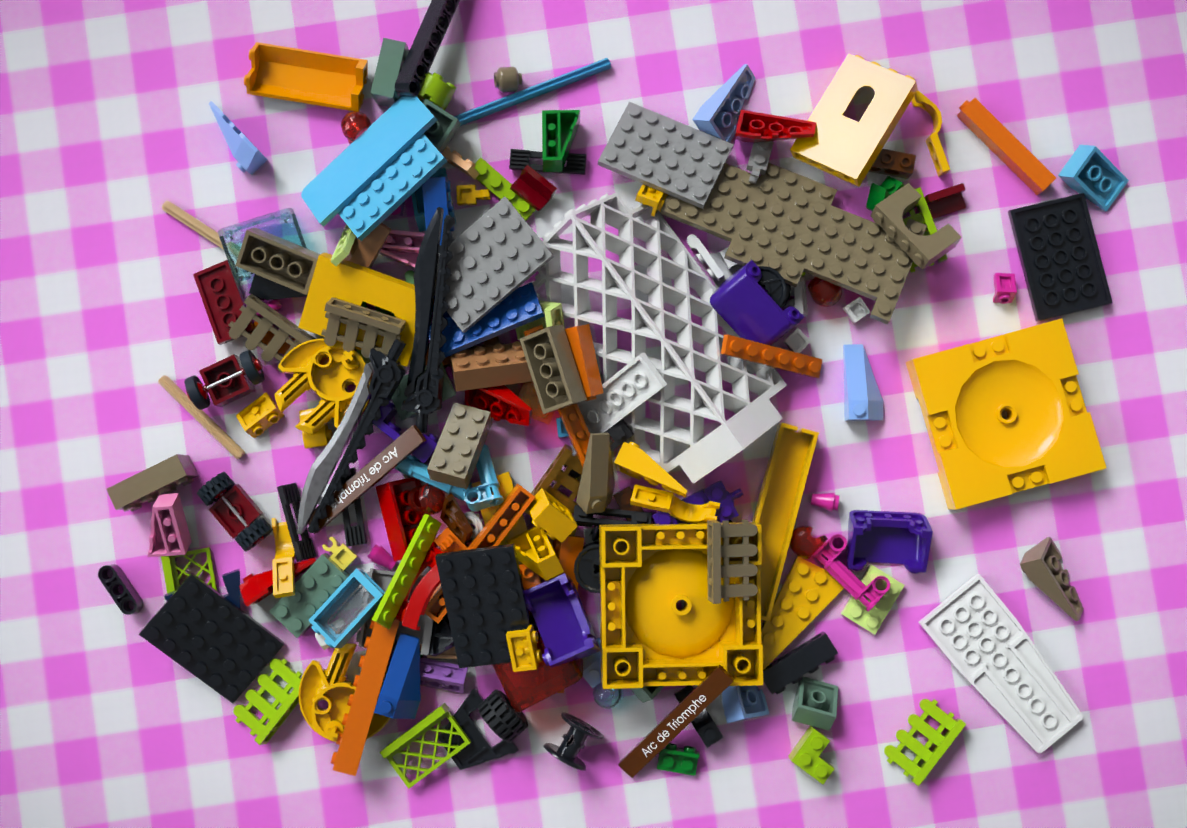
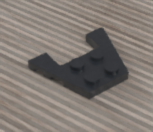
M476 688L470 692L453 716L471 740L470 744L451 757L460 770L519 751L513 741L509 743L501 740L492 747L469 715L484 701ZM451 722L445 727L446 730H451ZM441 733L439 741L449 744L450 734ZM453 734L452 745L460 746L465 742L460 735Z

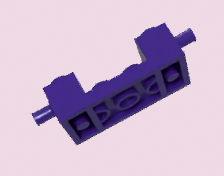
M389 400L387 406L380 407L382 418L372 423L395 441L402 435L400 432L402 429L395 423L390 422L397 414L394 403ZM423 433L422 435L427 441L417 448L412 455L424 464H429L439 438L431 433Z
M718 481L682 499V501L694 505L707 504L709 501L720 503V509H716L715 516H717V521L722 523L723 520L729 521L739 516L734 507L733 500L744 495L740 488L729 493L722 481ZM658 511L652 514L655 524H695L678 520L666 512Z

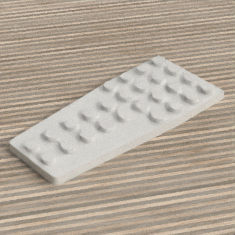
M980 574L972 577L918 622L952 665L1036 752H1044L1083 719V714L1020 623Z

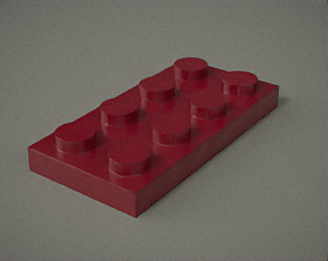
M225 260L193 274L219 345L234 340L229 336L231 327L228 325L231 321L235 323L242 313L239 310L241 306L244 305L246 307L231 262ZM252 321L245 329L249 333L254 331Z

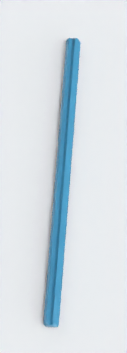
M608 58L602 59L454 117L459 120L460 126L608 70L611 68V63Z

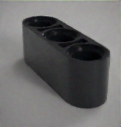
M116 564L102 566L98 571V577L121 612L126 615L140 612L143 608V600L123 570ZM109 569L113 572L112 578H109L107 575ZM119 585H122L124 588L122 594L118 591ZM130 600L133 601L135 605L133 610L129 608Z

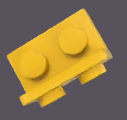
M642 184L635 201L653 207L651 216L655 217L657 211L661 212L668 194Z
M266 392L240 411L236 417L245 432L256 438L273 424L277 423L284 417V414L280 412L271 396Z
M529 625L524 630L507 631L506 639L513 672L537 669L542 661V653L537 648L538 633L534 631L533 625Z

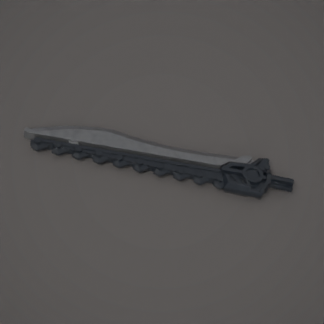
M396 338L388 354L376 351L375 348L370 350L369 359L371 362L365 364L364 372L340 425L322 453L312 464L300 501L297 534H302L305 531L318 504L319 507L308 527L310 533H317L320 530L318 520H323L327 517L326 506H331L335 503L334 491L339 492L343 488L341 478H346L350 475L349 464H354L358 461L357 449H363L366 446L365 435H370L374 432L372 422L382 418L380 407H385L389 404V400L392 399L405 375V370L401 366L400 361H398L406 345L404 341ZM370 395H371L372 398H371V400H370V402H369V404H368V406H367V408H366V410H365V412H364V414H363V416H362V418H361V421H360V423H359V425H358V427H357V429H356V431H355V433H354V435H353V437H352V439H351V441H350V443H349V445H348V447H347V449H346V451H345V453H344V456H343V458H342V460H341V462H340V464H339V466H338V468H337V470H336V472H335V474H334V476H333V478H332V480H331V482H330V484H329V486H328V488H327V491H326L324 497H322V494H323V492H324V490H325V488H326V486H327V484H328V482H329V480H330V477H331V475H332V473H333V471H334V469H335V467H336V465H337V463H338V461H339V459H340V457H341V455H342V453H343V451H344V449H345V447H346V445H347V442H348V440H349V438H350V436H351V434H352V432H353V430H354V428H355V426H356V424H357V422H358V420H359V418H360V416H361V414H362V412H363V409H364V407H365V405H366V403H367V401H368V399H369V397H370Z

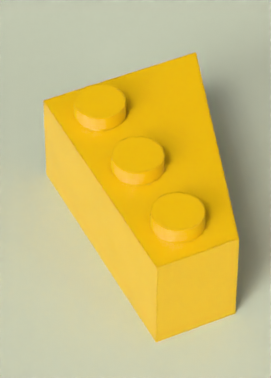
M535 526L506 541L507 544L515 543L518 561L547 581L564 572L543 528L538 529Z

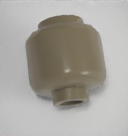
M513 66L498 68L497 72H494L495 88H498L500 92L517 91L519 85L522 84V74L518 73L517 69Z

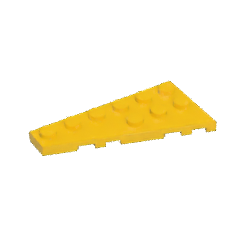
M799 556L796 557L774 602L770 620L765 621L761 628L763 669L844 589L825 569Z

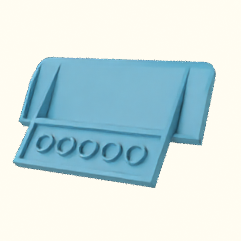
M401 96L303 189L301 193L302 199L322 226H325L339 214L356 237L362 241L447 162L446 158L424 134L437 119L417 96Z

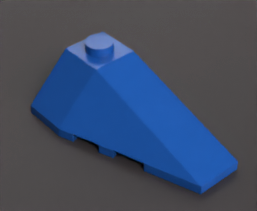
M400 633L374 713L392 719L416 718L421 702L420 638Z

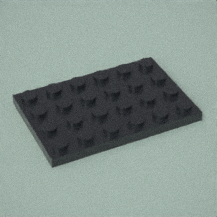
M1084 193L1008 211L1036 322L1113 303Z
M515 543L437 554L435 559L459 668L511 662L506 639L507 631L524 630L531 625Z
M193 573L185 579L139 632L141 637L231 703H234L284 645L281 639Z

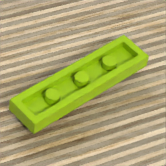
M480 157L475 163V169L479 173L476 180L489 189L499 200L507 197L520 215L527 221L536 209L510 189L512 184Z

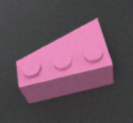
M391 230L379 254L415 269L425 233Z
M179 493L159 494L154 503L151 517V535L149 537L150 546L147 557L186 555L192 540Z

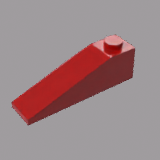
M319 557L295 563L294 578L310 568ZM273 570L256 575L252 573L243 579L244 583L239 586L245 605L248 607L257 604L273 593Z

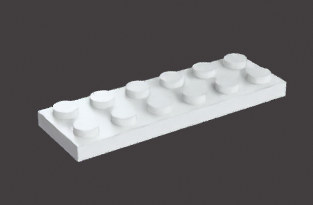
M643 352L602 384L604 393L596 395L597 399L583 401L577 405L589 432L604 433L668 384L645 352Z

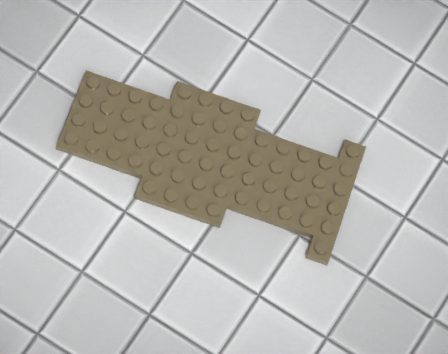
M769 162L765 175L761 174L756 184L749 182L751 173L725 163L703 209L671 195L667 196L660 214L731 242L725 254V259L742 266L752 260L757 266L771 267L780 273L786 284L797 287L802 273H808L874 300L875 304L869 317L887 325L890 322L913 260L906 252L900 249L899 245L886 234L879 224L832 206L831 204L837 189ZM910 218L906 223V227L911 232L923 236L927 225Z

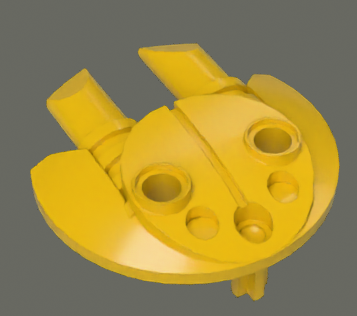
M314 339L299 344L290 350L278 365V368L283 373L293 374V377L274 394L280 412L282 413L306 390L309 391L312 388L322 400L295 427L303 432L314 435L334 418V426L338 428L351 403L366 363L355 350L347 352L343 349V344L336 342L333 346H328L325 344L324 339ZM324 357H328V364L321 365V359ZM348 385H356L353 392L349 393L346 391ZM368 399V401H367V403H366V405H365V407H364V409H363V412L365 411V409H366V407H367V405H368L369 399Z
M346 643L342 648H335L327 669H323L319 661L312 660L306 668L299 686V704L306 722L320 736L337 742L339 732L343 733L345 725H342L345 713L349 714L351 707L347 703L350 694H354L356 687L353 686L351 681H347L345 676L357 646L355 643ZM386 669V672H385V676H384V679H383V683H384V680H385V677H386V674H387V669ZM322 699L326 700L329 706L326 709H322L319 707L318 702ZM374 713L367 739L378 733L388 723L390 718Z

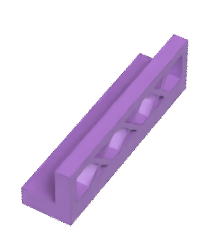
M394 652L391 653V657H390V660H389L388 668H389V665H390V662H391V659H392V656H393ZM420 657L421 686L464 693L468 667L459 668L457 664Z

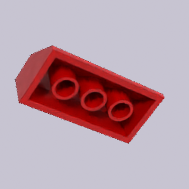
M414 477L376 486L394 561L402 560L424 514L429 515L425 497H422L424 494H422L421 482ZM433 540V542H432V544H431L429 550L431 549L432 546L437 547V545H436V543L434 542V540Z

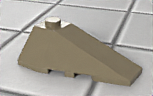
M608 432L590 433L576 503L586 514L604 512L612 500L615 481L610 435Z
M1047 537L1024 554L1020 563L1021 569L1026 573L1030 581L1075 621H1079L1084 608L1075 587L1069 584L1068 570H1063L1060 559H1062L1060 551L1052 538Z

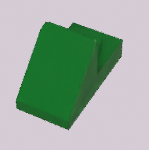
M887 176L880 186L872 183L866 208L873 211L878 203L904 186L903 182Z

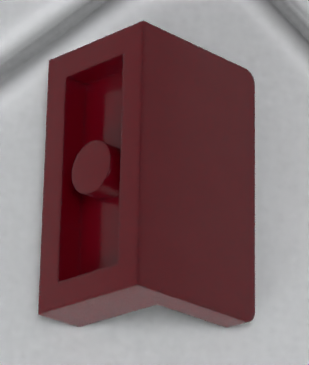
M529 165L522 170L520 177L510 187L513 192L537 211L543 209L557 190L553 184Z
M964 183L925 196L933 219L966 208L962 193L966 190Z

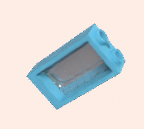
M356 568L308 620L312 624L311 628L317 634H322L325 637L324 641L329 647L342 648L374 614L385 591L364 570Z

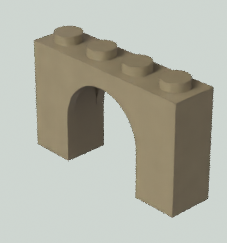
M908 183L878 203L870 216L899 245L900 249L906 252L913 262L924 270L955 248L962 237L949 223L928 236H921L911 232L905 226L902 216L915 208L922 196Z

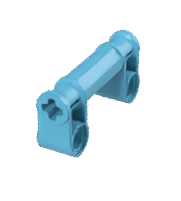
M484 443L476 464L481 485L469 488L464 493V500L471 511H479L491 506H497L504 501L503 496L499 492L500 485L489 447ZM472 498H478L476 501L470 502Z
M409 455L394 468L448 494L452 493L454 497L465 501V491L472 486L470 482L468 488L463 489L430 480L427 470L428 465L420 462L419 459L412 455Z

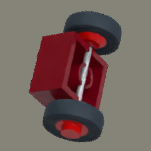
M250 350L241 353L239 356L231 355L199 370L205 385L195 375L186 378L184 383L187 395L199 410L210 406L208 392L214 406L222 407L256 391L253 384L256 385L265 380L262 364Z

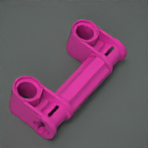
M840 534L833 535L811 557L813 559L816 558L824 566L823 568L855 600H859L869 612L889 590L890 581L885 576H877L866 586L837 558L847 547L846 538ZM837 538L844 542L843 547L840 549L835 548L832 544ZM877 580H884L887 587L885 590L881 591L876 588L875 583Z

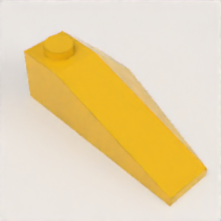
M623 442L614 461L617 471L638 480L643 477L645 481L654 486L662 484L663 489L685 498L687 497V490L640 449L638 444Z

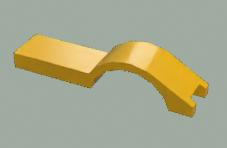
M917 91L911 103L913 107L926 110L933 120V131L926 139V144L939 177L945 175L950 170L937 134L942 124L941 112L931 100L920 91Z
M636 484L630 500V505L666 512L678 520L695 524L707 523V520L717 521L715 513L716 509H720V503L709 501L707 504L694 505L680 500L672 492Z
M272 518L276 552L275 559H272L273 596L275 598L294 596L295 552L286 522L277 523L276 518Z

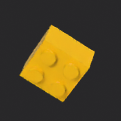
M543 488L538 491L534 500L528 506V514L533 519L532 523L538 529L543 528L546 530V534L553 540L557 539L562 543L578 526L570 509Z

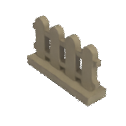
M253 294L249 295L244 301L247 306L242 305L239 309L242 313L236 322L231 321L228 325L231 327L229 336L232 339H238L241 335L246 337L245 347L248 350H254L259 346L264 350L261 357L266 362L271 361L273 357L281 362L284 357L277 352L284 342L291 345L286 352L287 354L299 344L316 339L303 329L298 328L296 324ZM258 312L259 314H261L263 318L256 315V313ZM253 319L259 324L250 334L245 329ZM275 324L276 326H278L279 330L272 325ZM268 331H271L275 335L269 344L266 345L262 342V339ZM291 335V336H292L293 338H295L296 340L294 341V340H292L291 338H289L288 336Z
M332 297L325 305L324 311H327L325 318H328L326 330L323 329L321 335L325 336L324 342L328 346H333L338 340L343 342V349L345 351H353L357 346L362 348V356L369 358L372 348L388 354L395 339L401 340L402 335L400 333L405 328L406 321ZM341 323L347 324L345 336L339 334ZM359 328L366 330L363 341L357 340ZM378 335L384 336L382 348L376 346Z
M707 520L708 600L713 604L721 603V598H723L724 602L729 601V597H743V600H749V596H754L758 592L757 586L749 583V576H755L758 572L757 566L749 563V556L756 555L758 551L756 545L749 543V536L756 535L758 531L756 525L749 523V520H742V524H729L728 520H723L722 525L719 521ZM729 537H742V544H729ZM729 557H742V564H729ZM729 577H743V584H729Z

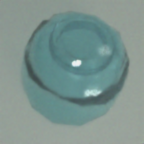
M599 683L594 688L593 697L600 707L613 709L622 703L624 692L623 689H603L602 684Z

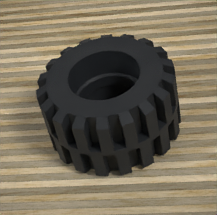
M494 690L478 705L479 713L486 724L506 742L511 743L528 727L527 719L522 711L506 694L499 690Z

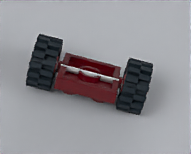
M226 472L219 473L198 490L197 495L207 506L216 502L209 508V511L233 539L235 538L245 552L255 547L272 532V527L263 517L256 520L263 512L239 484L235 485Z

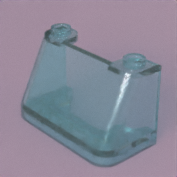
M292 208L275 211L227 226L218 231L235 280L240 281L250 279V275L253 274L235 266L246 230L256 227L307 248Z

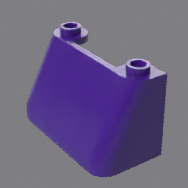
M751 260L720 285L711 295L710 304L740 338L772 346L800 323L804 316L795 307L790 306L783 311L757 283L761 279L762 273L760 268Z
M853 510L849 512L848 569L860 571L866 567L867 562L904 564L905 568L914 574L919 572L926 573L933 532L927 517L920 513L868 510Z
M566 573L524 591L527 608L534 617L546 648L544 649L545 653L542 654L546 665L556 667L600 651L572 579Z

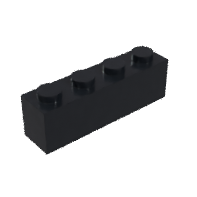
M822 631L763 669V682L771 694H779L791 682L795 684L802 680L804 674L814 673L822 663L825 662L827 664L833 661L838 652L828 635Z

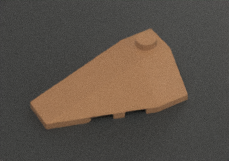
M381 223L362 241L356 237L345 260L371 269L391 228Z

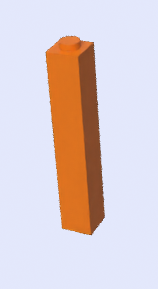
M976 98L970 102L966 100L959 107L961 111L957 117L1036 195L1043 192L1056 179Z

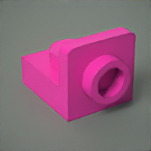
M995 273L993 277L995 288L993 302L1001 304L1012 303L1017 293L1015 274Z

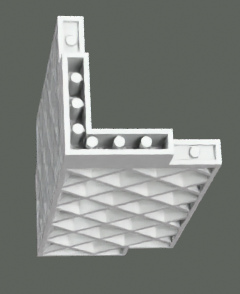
M617 193L612 195L605 194L599 200H592L587 206L583 204L575 211L574 209L568 211L564 215L565 219L557 222L553 226L554 230L542 237V242L554 257L538 270L539 274L535 276L536 281H532L535 290H537L546 282L547 299L540 297L537 293L538 299L562 303L561 283L574 286V305L562 303L563 315L575 318V327L589 324V322L603 326V344L593 342L596 356L603 357V375L600 374L602 384L617 373V361L628 364L641 353L645 352L646 354V337L661 341V360L647 356L668 384L647 400L661 405L660 421L645 417V401L633 410L632 413L623 418L627 426L634 432V435L626 441L628 444L629 442L638 444L640 449L667 473L680 465L694 484L744 450L783 419L769 399L786 387L787 384L774 367L730 357V365L720 361L724 336L718 334V325L728 335L739 337V335L711 306L710 297L716 291L714 285L659 211L653 217L651 216L653 209L651 206L640 203L634 209L632 207L628 209ZM590 215V223L581 218ZM641 216L644 222L636 219V217ZM605 223L618 229V236L606 231ZM572 224L573 241L560 239L559 236ZM633 236L645 241L646 249L634 244ZM661 249L666 251L672 260L661 256ZM606 250L619 255V263L606 258ZM560 251L573 253L574 274L561 271ZM588 257L602 260V281L588 277ZM634 262L646 267L647 275L634 270ZM662 275L673 279L674 287L663 283ZM689 287L697 292L700 299L690 295ZM635 289L648 294V303L635 297ZM589 290L602 293L603 313L589 310ZM617 297L631 300L632 320L617 317ZM663 301L675 306V315L664 310ZM691 313L702 318V326L691 322ZM617 329L632 333V352L617 348ZM665 329L676 333L677 343L665 338ZM693 341L703 345L704 354L693 350ZM746 363L750 364L756 372V376L747 373ZM694 368L705 372L706 383L695 379ZM675 377L691 382V400L675 395ZM722 380L732 384L733 394L723 390ZM749 391L758 394L759 397L750 402ZM724 408L735 413L727 421L725 420ZM674 409L690 413V430L674 426ZM704 418L721 423L706 436L703 435ZM645 431L660 435V451L650 448L645 441ZM674 440L691 446L677 457H674Z

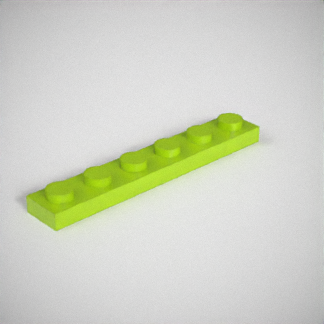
M424 514L372 618V621L384 628L390 629L442 524L432 516Z

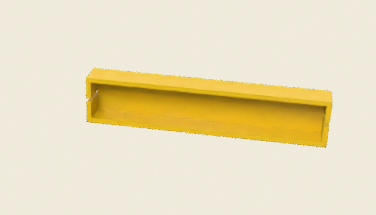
M782 422L778 424L752 521L761 524L762 565H760L761 620L769 621L819 435V432L804 428L798 430V427Z

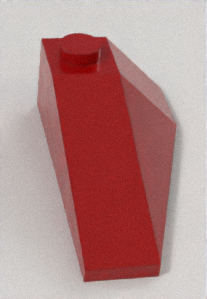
M741 110L735 140L757 143L814 137L817 122Z
M505 385L465 390L464 405L491 412V418L495 421L502 419L512 424L524 426L531 424L532 409Z

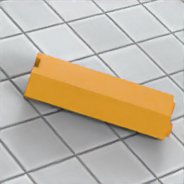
M256 42L253 48L249 50V60H251L252 68L244 77V86H246L247 94L359 112L364 101V84H367L368 60Z

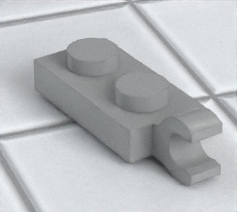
M773 141L753 144L746 170L751 171L749 182L756 184L759 174L765 175L774 144Z

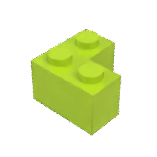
M809 726L788 755L789 759L821 784L825 783L834 770V767L820 756L830 740L813 726Z

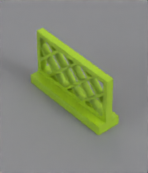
M210 547L187 551L186 555L161 556L167 593L176 591L179 588V579L183 574L190 575L186 570L191 563L201 568L196 575L197 577L203 570L210 574L211 579L207 584L210 585L211 583L212 588L217 591ZM206 552L207 561L203 566L194 561L198 553ZM183 556L189 560L184 569L177 566L176 557Z
M446 703L435 709L379 752L384 759L387 758L408 789L471 743V740L449 712L450 708ZM445 717L451 722V730L440 729L441 720ZM428 730L436 731L435 742L425 740V734ZM439 732L450 734L449 744L438 742ZM453 734L460 735L465 742L460 746L452 745ZM412 742L421 743L420 753L409 751ZM424 744L434 745L433 755L423 754ZM437 746L448 747L445 757L436 756ZM397 753L405 754V763L398 764L393 756ZM409 755L419 757L418 767L407 765ZM422 757L433 759L432 767L429 769L422 768ZM407 769L417 770L416 778L411 782L406 776Z

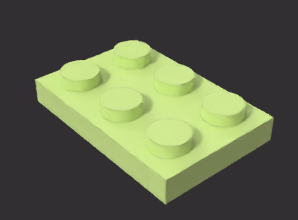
M870 564L861 581L868 586L877 576H885L890 581L889 590L869 612L859 600H855L851 595L841 614L875 635L905 585ZM877 580L875 586L878 590L882 591L886 589L887 584L884 580Z

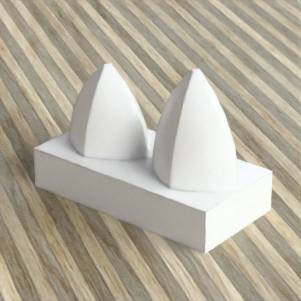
M801 276L797 287L791 286L790 296H795V298L787 301L783 309L785 310L787 307L792 306L803 316H808L806 281Z

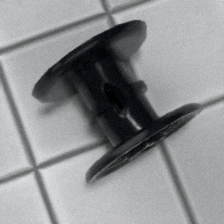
M758 266L762 276L757 283L768 290L767 294L780 308L784 307L790 298L791 285L786 284L780 273L773 268Z
M592 542L583 546V550L577 556L574 564V574L582 588L592 593H600V570H595L594 564H600L599 542Z
M562 712L561 717L571 726L567 734H563L562 737L564 739L560 746L545 743L543 747L565 764L586 771L585 763L577 755L580 749H584V742L587 736L603 739L604 735L585 721Z

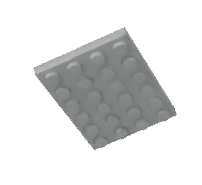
M629 102L598 160V165L703 209L732 151L733 144Z
M503 197L448 247V250L453 255V258L447 264L452 274L446 280V284L449 285L451 291L444 298V301L448 302L449 305L448 314L462 332H467L554 257L507 197ZM439 253V256H438V264H437V273H436L434 296H435V294H436V286H437V277H438L440 253Z

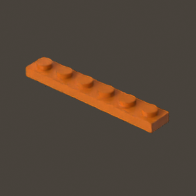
M728 334L724 335L721 354L813 378H819L823 359Z

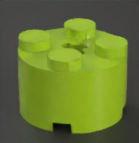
M428 72L425 74L424 84L417 97L422 103L427 99L445 111L457 87L449 82H443L444 78L437 73L432 75Z

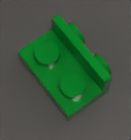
M669 743L659 752L657 769L695 776L700 753L696 751L695 747L684 746V748H678L676 744Z

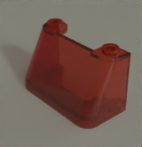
M541 640L537 643V648L544 654V649L546 648ZM542 657V661L537 669L513 672L511 662L492 664L515 712H520L575 684L583 677L582 658L556 667H550L545 664Z

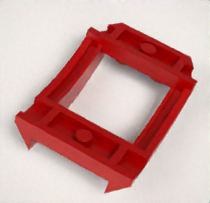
M434 546L428 551L395 617L402 622V626L420 630V626L417 625L420 615L425 614L431 596L441 583L435 556L448 552ZM430 566L431 570L421 579L408 601L410 591L417 578L425 568Z

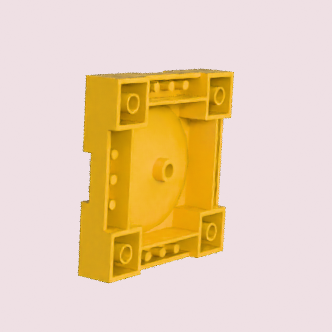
M1062 318L906 362L915 397L919 400L939 470L937 473L948 509L957 510L1045 484H1052L1106 469L1090 412L1086 410L1076 376L1079 373ZM1003 410L1007 412L1006 420L1001 416Z
M749 522L756 525L758 529L756 535L749 536V543L756 545L758 549L756 555L749 556V563L756 565L758 568L755 576H749V583L756 585L758 588L757 594L749 596V600H743V597H729V601L724 602L723 598H721V603L713 604L708 600L707 523L599 525L601 684L603 689L699 685L719 665L735 678L734 682L729 686L763 685L760 565H762L761 524ZM729 537V544H742V537ZM729 557V564H742V557ZM729 577V584H743V577ZM679 600H685V606L682 609L676 608V603Z

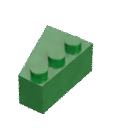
M542 110L543 172L563 171L580 124V110Z

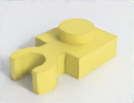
M330 537L329 539L333 542V546L328 547L326 544H323L322 547L324 550L333 553L330 559L344 571L358 556L345 543L338 546L337 539Z

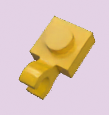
M456 185L458 206L477 205V199L491 200L489 189L477 190L476 185Z

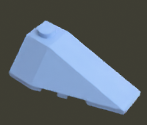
M211 101L209 105L233 157L238 161L236 166L243 173L247 171L252 175L268 159Z
M863 344L843 345L845 421L884 420L883 399Z

